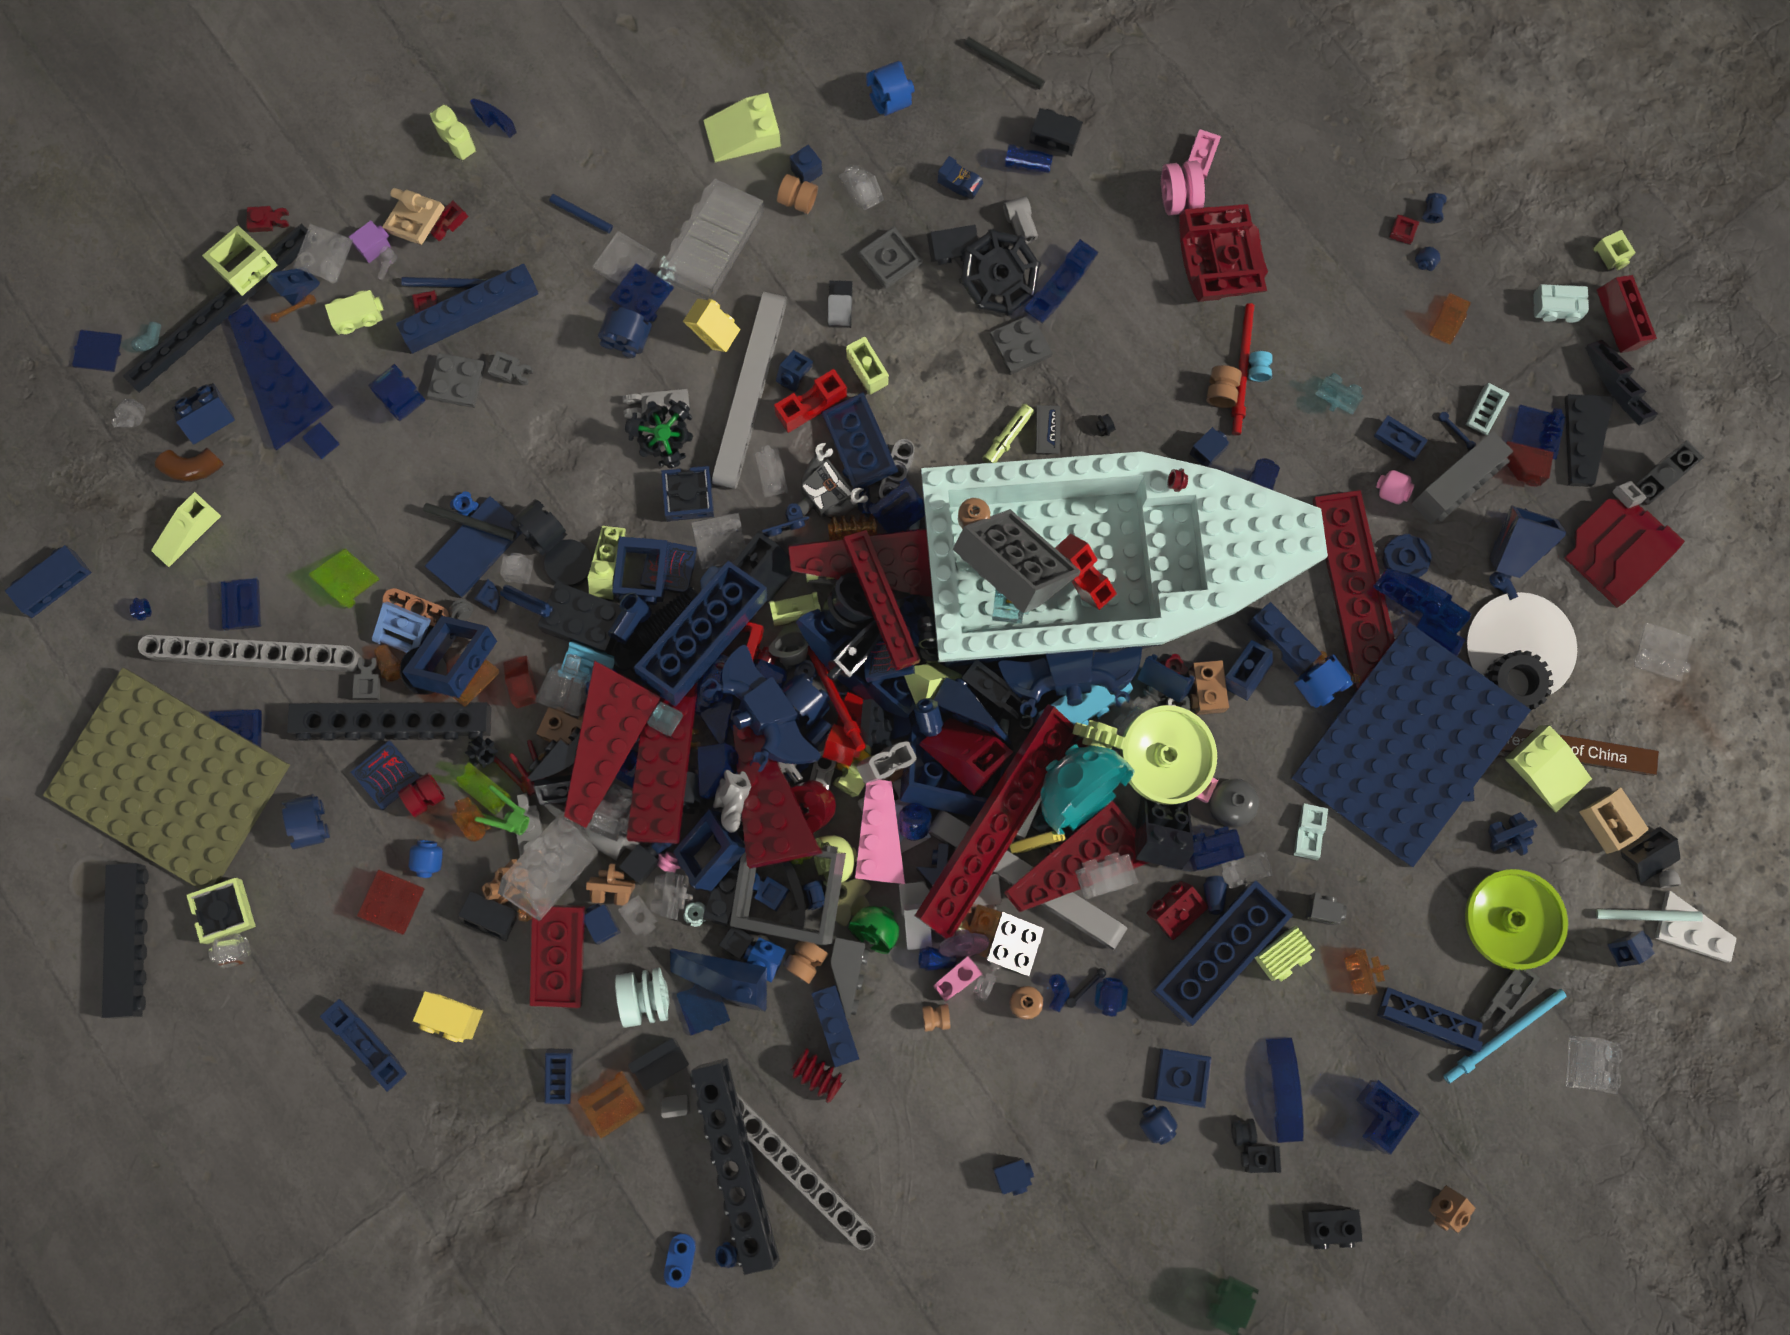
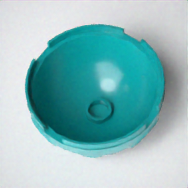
M1075 744L1066 751L1064 758L1060 761L1057 759L1052 761L1045 768L1048 773L1045 775L1041 789V808L1046 822L1058 835L1065 834L1062 828L1069 826L1074 830L1095 816L1116 797L1113 790L1120 783L1126 786L1132 779L1135 770L1114 750L1090 745L1079 748Z

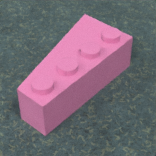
M877 780L866 783L855 875L857 879L905 884L892 781Z

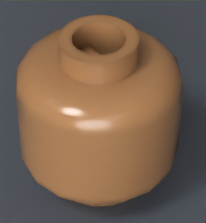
M980 498L965 500L958 510L957 520L959 526L963 529L966 525L982 519H989L991 514L990 508Z
M1020 987L1011 995L1010 1009L1020 1019H1033L1042 1011L1043 997L1034 987Z

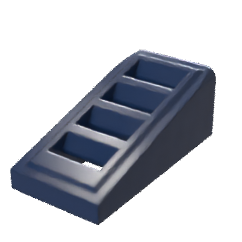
M547 1049L545 1053V1104H571L573 1049ZM552 1059H566V1062H552ZM552 1069H566L565 1073H552ZM565 1080V1083H551V1081ZM551 1090H565V1094H551Z

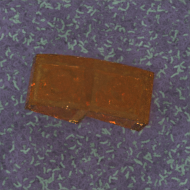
M977 904L966 936L968 941L963 945L962 950L986 958L1002 912Z

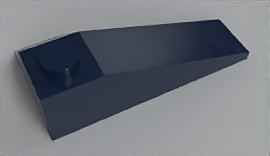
M673 948L670 950V972L741 1007L766 1011L767 967Z

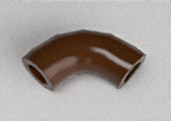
M208 448L190 458L180 457L174 451L166 450L155 461V467L163 474L174 480L187 482L205 479L224 465Z

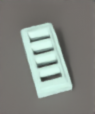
M1490 383L1485 384L1465 425L1484 435H1488L1510 393ZM1489 394L1497 398V402H1494L1486 398L1487 395ZM1485 402L1493 406V410L1483 406V403ZM1479 410L1489 414L1490 417L1487 418L1479 414ZM1475 418L1486 422L1485 427L1474 422Z

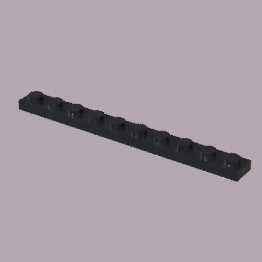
M301 223L267 252L278 266L243 296L231 285H228L125 373L123 377L140 393L266 285L270 273L282 271L318 239Z

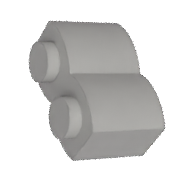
M901 742L883 749L876 755L863 759L857 765V769L863 782L871 783L890 776L896 770L910 766L917 757L909 742Z

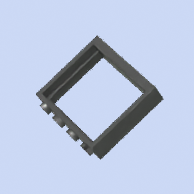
M823 845V849L821 848L823 854L813 855L831 859L819 931L749 916L756 867L750 869L747 866L745 851L740 860L730 926L820 945L832 944L846 853L838 852V847Z

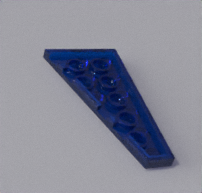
M245 304L228 318L273 447L278 450L334 407L251 307Z

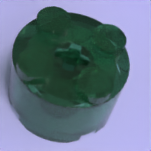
M1229 1275L1227 1279H1220L1215 1293L1219 1294L1216 1304H1210L1205 1318L1210 1320V1326L1224 1333L1242 1335L1238 1333V1330L1241 1327L1246 1329L1256 1303L1252 1295L1253 1293L1258 1294L1259 1289Z

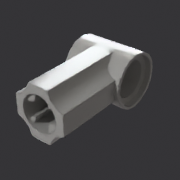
M1025 196L1003 203L1005 217L1008 223L1012 224L1015 235H1023L1027 244L1038 239V234L1031 218L1032 212L1028 198Z

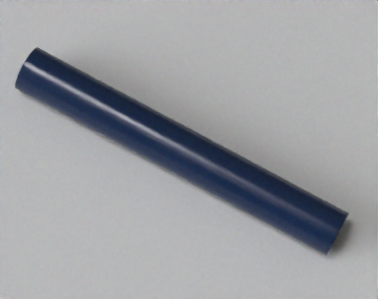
M555 194L551 195L549 202L607 233L612 231L613 225Z

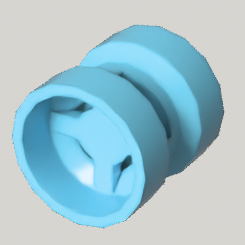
M1256 351L1249 355L1251 368L1249 369L1248 378L1250 380L1264 382L1272 378L1270 365L1272 364L1273 355L1270 352Z

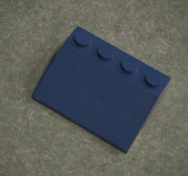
M912 724L908 742L917 758L910 766L903 768L900 801L976 818L1003 776L1004 768L973 794L919 745L927 736L923 735L917 725Z

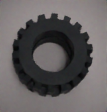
M1518 650L1494 660V663L1487 668L1489 672L1484 675L1487 679L1530 710L1539 707V705L1547 701L1545 697L1550 696L1552 692L1548 688L1553 686V680H1549V676L1553 674L1551 670H1546L1545 667L1548 666L1546 661H1539L1541 658L1539 655L1531 656L1532 652L1530 651L1522 652ZM1511 669L1521 671L1528 680V690L1524 696L1514 693L1508 685V674Z

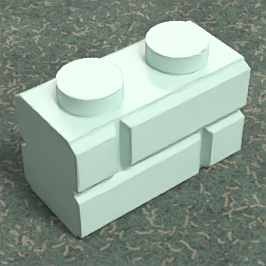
M1541 284L1533 294L1535 304L1534 317L1543 318V321L1549 322L1556 319H1566V322L1573 323L1581 320L1589 310L1587 286Z

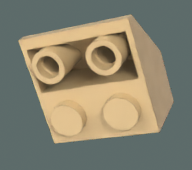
M1621 787L1579 811L1606 854L1619 851L1640 838L1648 830V827Z

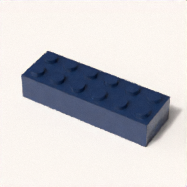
M727 561L634 667L636 679L676 707L767 601V587Z
M1255 880L1249 883L1151 992L1186 1026H1193L1289 921L1293 914L1259 882Z

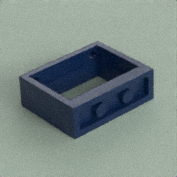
M441 616L407 664L403 673L413 687L459 698L497 643V640L488 626ZM457 636L471 639L447 676L433 673V670Z

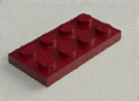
M534 904L532 906L530 1006L581 1008L585 906Z

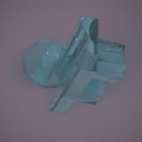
M1335 373L1331 374L1330 377L1326 376L1315 395L1331 403L1329 408L1331 412H1334L1335 408L1339 407L1353 415L1364 397L1361 394L1362 388L1355 384L1350 385V387L1341 384L1342 378Z

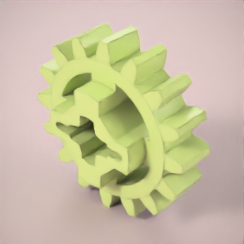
M1089 720L1088 725L1076 722L1072 733L1083 737L1082 744L1088 746H1099L1108 749L1115 747L1124 750L1127 738L1116 734L1117 728Z

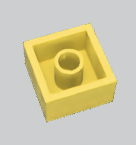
M425 991L413 1021L420 1024L419 1029L437 1034L441 1031L444 1032L443 1038L463 1043L464 1039L472 1040L483 1010L436 993Z

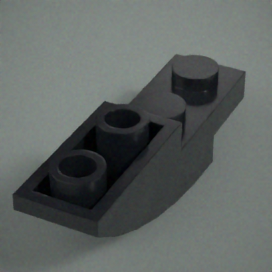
M578 726L568 736L571 740L569 743L561 737L557 742L554 739L551 740L544 749L546 752L541 760L536 758L527 770L530 772L528 779L530 781L558 773L574 763L580 735V728Z
M740 824L736 831L744 841L743 825ZM741 857L713 888L703 914V920L727 927L733 909Z

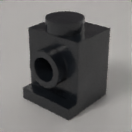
M1244 1146V1152H1241L1240 1159L1241 1166L1245 1167V1172L1281 1173L1280 1146ZM1259 1155L1265 1156V1163L1262 1165L1258 1163Z

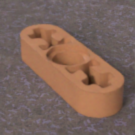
M396 588L389 589L383 595V603L390 602L391 597L396 598L398 595V598L406 603L405 607L399 603L394 604L411 611V607L415 603L423 604V611L419 615L431 619L429 626L432 628L436 625V620L428 615L429 611L435 615H440L442 612L443 616L450 617V613L446 608Z

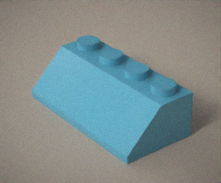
M1131 683L1121 691L1130 694L1133 689ZM1092 685V692L1082 694V703L1080 705H1068L1067 696H1063L1051 705L1057 708L1074 726L1076 722L1088 725L1089 720L1097 716L1100 719L1110 712L1108 707L1114 704L1115 696L1111 695L1105 687ZM1124 697L1117 698L1120 704L1126 701ZM1044 709L1038 713L1035 722H1037Z

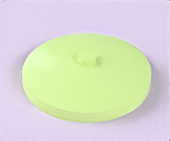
M1158 706L1138 715L1127 727L1123 737L1127 738L1124 750L1120 749V756L1135 770L1129 783L1141 796L1155 803L1172 805L1187 802L1197 797L1207 788L1216 770L1217 749L1211 731L1196 714L1178 706Z

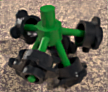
M672 399L669 401L671 405L669 410L665 405L660 406L655 401H650L647 403L646 411L641 414V418H637L638 414L634 412L632 418L627 419L625 432L629 433V441H633L634 437H637V442L640 445V456L644 458L649 455L654 457L661 456L662 460L658 462L659 466L675 468L681 464L680 460L686 457L685 453L680 454L679 449L687 441L690 442L693 439V434L688 431L684 422L685 419L692 420L693 418L689 414L690 408L683 401L675 402ZM669 413L671 415L670 420L666 425L662 424L666 419V414ZM675 420L678 421L677 425L671 427ZM648 421V423H649L650 425L656 426V427H655V428L645 427V426H644V422ZM643 431H644V432H649V433H654V434H648V435H646V436L642 435V434H643ZM668 439L673 443L674 448H670ZM660 441H663L664 446H665V449H666V450L663 451L662 453H661V450H660V447H661V442H660Z

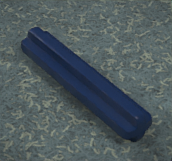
M509 585L503 586V590L500 591V595L505 599L543 617H548L553 610L552 606Z

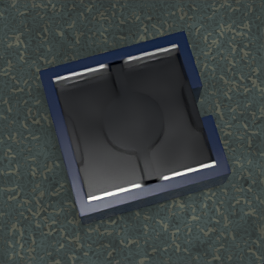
M709 466L692 467L690 471L681 472V469L661 470L667 522L714 517Z

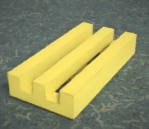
M1050 831L1011 843L1010 849L1011 853H1024L1065 841L1066 839L1064 835H1058L1056 831Z

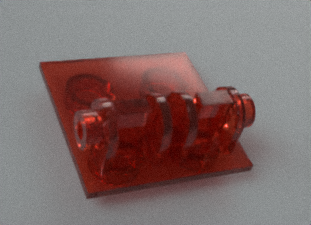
M378 869L357 917L404 935L425 888Z

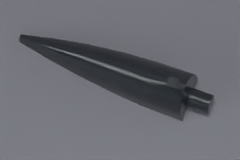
M903 598L897 601L899 610L905 602ZM875 618L830 659L828 665L831 670L827 674L829 679L835 681L839 675L850 678L867 659L882 637Z

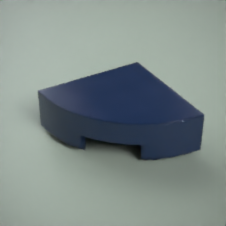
M487 579L474 599L492 611L497 612L500 605V595L496 586Z

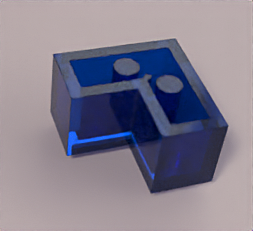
M1370 1080L1356 1099L1358 1103L1376 1116L1362 1138L1381 1153L1391 1155L1420 1112L1379 1080Z

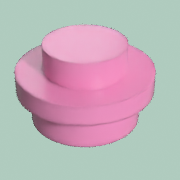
M671 852L659 854L658 867L669 873H675L677 869H680L675 854Z

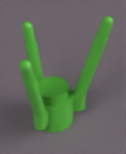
M490 785L489 789L511 807L514 812L509 811L505 815L504 820L481 813L480 817H475V821L522 835L530 821L529 817L524 815L525 809L518 807L493 785Z

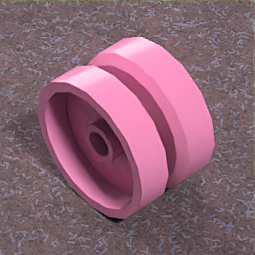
M1197 160L1184 162L1182 167L1177 163L1163 165L1161 191L1164 208L1168 216L1181 214L1184 208L1204 207V177L1201 165Z

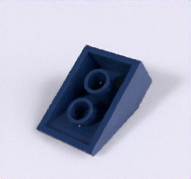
M946 677L934 698L938 703L940 712L947 719L953 718L995 735L1004 744L1010 746L1012 741L976 697L977 693L968 688V683L959 678H956L954 681Z

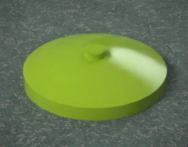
M1517 869L1496 872L1476 885L1466 904L1465 922L1472 943L1486 959L1500 967L1511 970H1528L1541 966L1553 959L1565 942L1568 932V916L1563 900L1550 883L1534 873Z

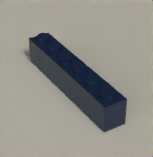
M523 263L397 322L396 325L413 354L539 293Z

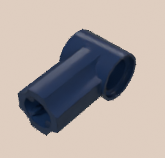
M629 593L623 597L620 602V609L622 611L608 633L613 640L620 644L626 645L638 624L647 621L651 615V608L636 593Z

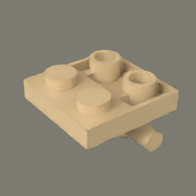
M393 188L391 196L399 199L383 225L384 230L394 236L422 245L445 207L441 202L421 196L418 193Z

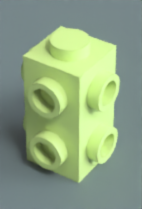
M370 290L359 291L353 296L344 299L338 298L325 305L331 325L338 335L349 334L357 328L363 326L370 327L383 320L380 312L384 310L379 297L375 298Z

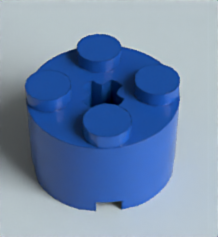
M900 61L892 62L867 73V87L871 85L873 91L869 95L879 114L887 116L912 104L911 93L915 91L914 85L910 79L907 80Z
M1334 654L1326 657L1325 663L1318 662L1299 676L1297 681H1294L1301 694L1315 708L1320 705L1325 706L1334 699L1332 694L1338 691L1343 692L1353 684L1350 680L1351 676Z

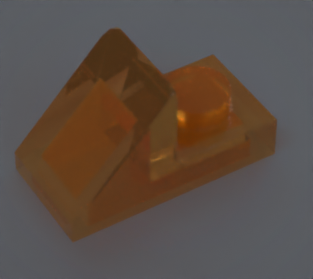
M1449 293L1429 335L1451 344L1467 317L1466 312L1471 302Z

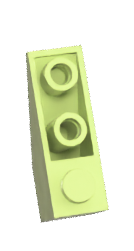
M194 492L177 508L151 551L170 567L221 515Z
M602 526L588 574L589 594L602 599H614L612 592L619 536L625 537L626 528Z

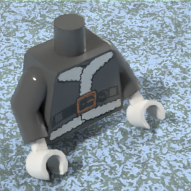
M826 443L817 445L816 455L813 456L807 465L801 480V492L805 498L797 504L800 506L803 516L814 509L820 517H843L856 508L858 502L865 503L868 500V496L859 498V493L864 490L863 488L852 490L828 459L824 460L825 457H829L833 453L832 448L828 449L826 454L823 453L822 449Z

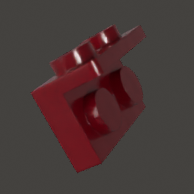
M1180 881L1171 886L1169 892L1163 898L1152 904L1147 915L1157 922L1169 939L1174 941L1208 909V906L1192 885Z

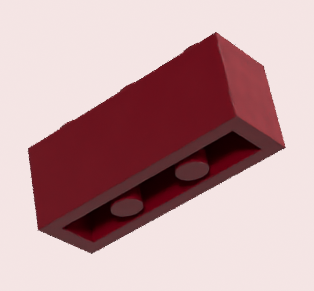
M1633 275L1616 277L1597 289L1600 302L1620 353L1638 350L1657 339Z

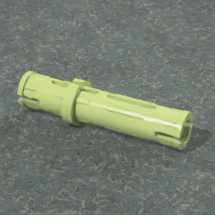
M1022 404L1001 434L993 439L992 446L982 457L985 463H996L1004 452H1008L1012 441L1034 414V410L1030 406ZM1018 420H1020L1016 427L1013 429V431L1010 432L1012 428L1015 426V424L1018 422Z

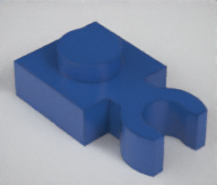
M755 873L756 881L753 885V892H758L754 898L777 912L790 890L768 876L762 882L761 876Z

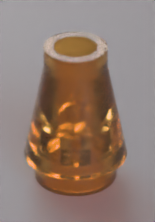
M387 645L378 646L374 653L382 678H386L388 682L400 679L399 669L401 661L390 651Z

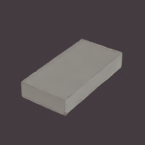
M922 903L903 905L907 950L932 947L931 928L914 916Z

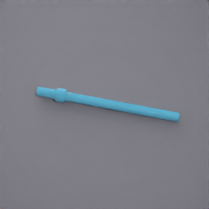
M1562 989L1557 990L1483 1045L1480 1052H1474L1469 1057L1464 1056L1457 1061L1458 1065L1443 1075L1446 1082L1450 1084L1462 1074H1468L1474 1070L1478 1062L1566 998L1565 992Z

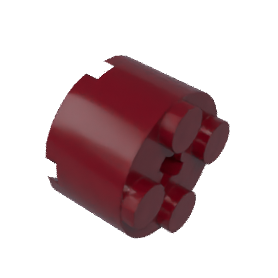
M807 780L793 786L791 789L808 825L814 833L831 820L835 814L836 803L832 792L828 791L823 786L824 784L815 780Z

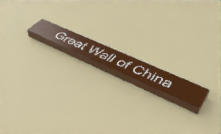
M1518 728L1501 751L1512 752L1534 730ZM1559 735L1568 744L1581 764L1651 776L1657 775L1659 751Z

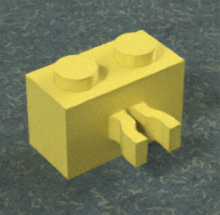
M697 299L683 322L712 350L727 352L739 333L740 328L734 323L735 320L730 315L723 313L719 309L720 305L712 299Z

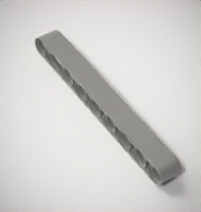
M763 292L714 468L712 484L736 489L738 486L787 303L786 296Z
M146 635L138 643L139 652L156 662L355 672L359 669L358 659L362 658L353 648L345 645ZM157 644L156 650L150 653L151 646ZM181 645V651L174 654L175 648ZM206 646L204 654L198 656L200 648ZM226 648H230V653L223 657V651ZM255 649L254 655L251 658H247L249 650ZM279 650V656L271 660L272 653ZM304 651L303 658L295 661L296 655ZM328 653L327 660L320 663V656ZM349 654H353L351 662L344 664V658Z
M939 810L927 831L956 850L970 827L946 811ZM1006 851L992 874H998L1001 880L1012 886L1033 867L1009 851ZM1073 892L1040 904L1112 950H1115L1127 930V927Z
M737 1093L738 1101L742 1106L741 1113L745 1128L749 1119H756L760 1123V1129L757 1133H750L746 1129L749 1141L855 1247L860 1250L872 1247L875 1242L873 1228ZM774 1137L777 1139L778 1148L776 1151L770 1152L766 1150L764 1146L766 1138ZM787 1155L795 1157L797 1165L793 1170H787L783 1166V1158ZM804 1174L814 1176L815 1185L812 1188L802 1186L801 1177ZM825 1192L832 1194L834 1198L833 1204L828 1207L821 1205L819 1202V1196ZM848 1211L851 1213L853 1219L850 1224L842 1225L839 1223L837 1217L840 1212ZM863 1229L871 1234L870 1241L865 1244L859 1243L856 1239V1234Z

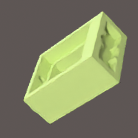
M238 225L202 255L214 270L242 296L278 266L266 250ZM248 245L254 250L232 271L228 272L223 268Z

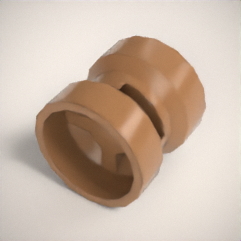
M941 1004L935 1009L931 1006H923L925 1032L933 1031L935 1027L942 1030L950 1029L948 1004Z

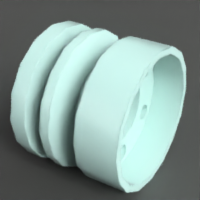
M660 968L652 970L653 980H650L648 970H643L642 982L640 983L637 982L634 972L616 975L617 1003L624 1028L641 1025L642 1013L645 1012L650 1023L655 1022L656 1010L660 1021L668 1020L669 994Z

